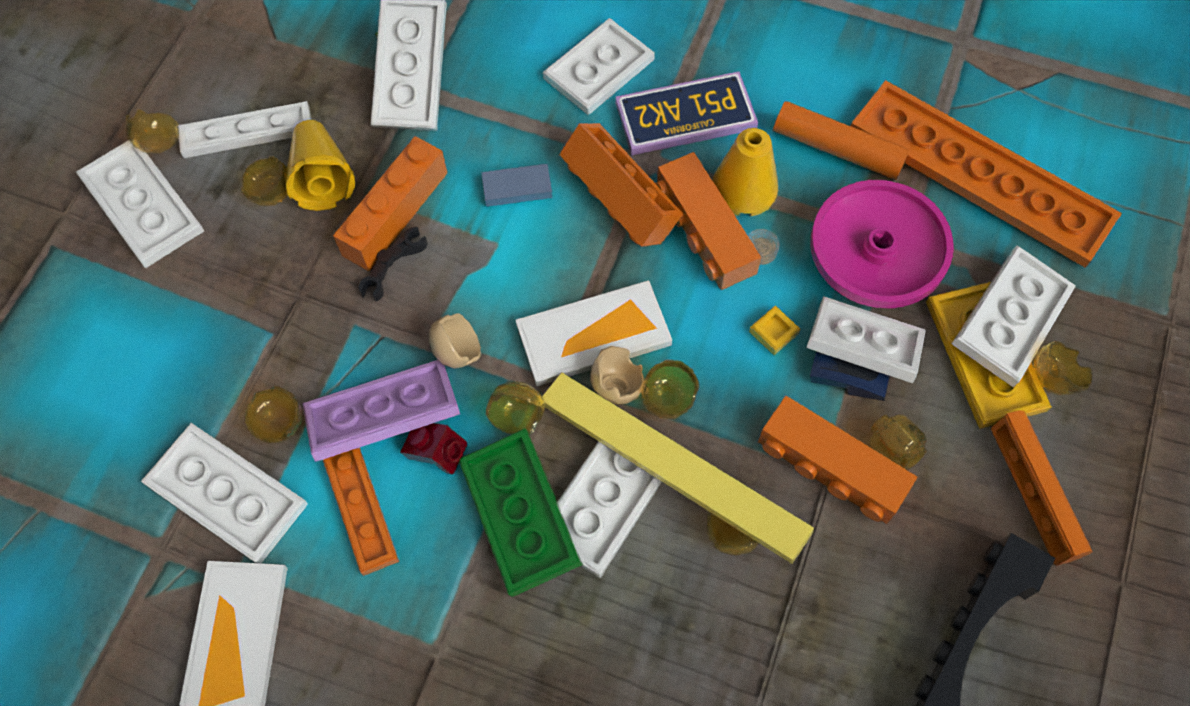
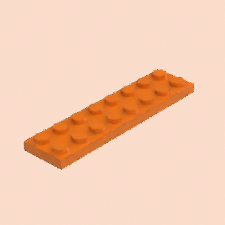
M886 80L851 123V127L907 148L910 151L904 162L905 164L1084 268L1091 262L1122 214L1118 210Z

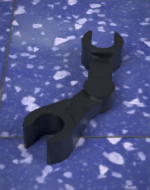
M418 227L409 228L395 245L387 250H381L377 254V261L370 276L363 278L359 283V291L363 298L366 290L371 286H375L377 288L373 292V297L376 302L380 300L384 294L382 282L394 261L402 256L416 254L426 249L428 243L425 236L418 242H411L413 238L420 235Z

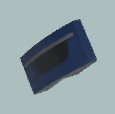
M817 351L810 373V379L813 383L847 388L848 395L885 401L890 380L889 375Z

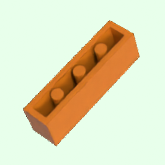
M600 123L578 124L559 154L568 164V169L576 176H579L587 185L589 193L598 198L608 209L609 215L614 220L620 222L629 232V237L633 242L641 247L662 244L683 213Z
M416 136L413 137L333 235L344 258L370 272L376 264L377 254L381 250L389 248L446 176L447 168L442 150Z
M692 152L659 166L657 182L655 184L683 213L676 226H682L687 234V242L691 251L694 254L698 253L700 255L707 277L711 281L715 280L720 290H723L756 275L761 256L696 154Z
M787 395L762 429L758 443L763 445L762 448L770 456L776 459H785L793 464L795 470L803 477L811 480L815 478L826 485L827 490L836 498L841 500L848 499L859 506L860 511L866 517L877 522L882 521L885 524L896 514L918 478L913 473Z

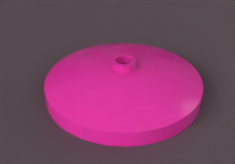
M887 180L860 181L836 191L819 209L810 236L813 261L825 281L844 297L856 303L875 308L904 307L927 297L939 286L951 265L954 251L952 232L941 210L919 191L904 184Z

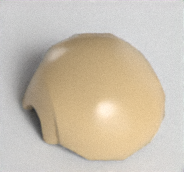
M459 313L451 316L445 315L431 325L429 330L430 347L433 355L443 365L456 369L467 366L480 358L481 346L471 324L463 315Z
M610 346L602 349L591 367L590 382L593 389L599 396L613 404H627L637 399L645 385L642 365H635L631 362L630 351L626 348Z

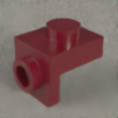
M432 423L411 430L400 453L410 460L435 464L445 473L454 474L459 460L462 458L467 447V441L448 425Z

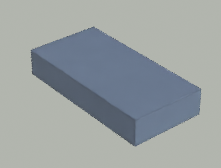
M548 164L482 172L486 207L552 198Z

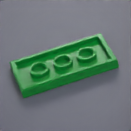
M526 428L472 452L459 460L508 595L514 597L583 565L534 443Z

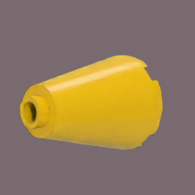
M305 120L298 123L293 129L285 187L287 195L290 199L292 197L296 200L298 206L314 211L332 209L337 207L336 202L344 197L345 200L351 197L355 188V178L351 167L324 125L315 120Z
M758 128L745 129L738 135L713 175L712 181L734 215L739 216L740 213H751V216L759 215L771 207L778 194L779 186L772 141L765 131Z

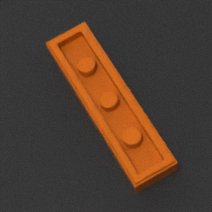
M360 447L323 459L360 573L365 576L400 562Z

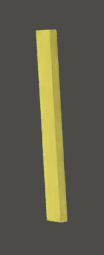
M562 372L540 399L541 405L791 564H793L813 534L814 527Z

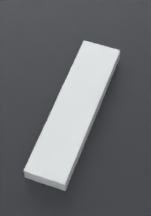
M305 101L178 125L180 153L183 158L292 138L293 129L298 123L311 120L310 107L308 102Z

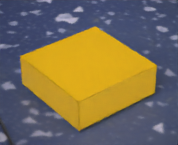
M775 305L750 326L749 332L775 355L799 335L801 329Z

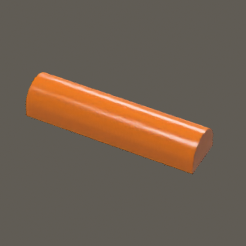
M784 101L773 131L893 180H897L910 151L907 148L788 101Z
M1020 410L1007 413L991 427V431L1049 554L1055 557L1053 563L1059 566L1091 554L1093 552L1025 411Z

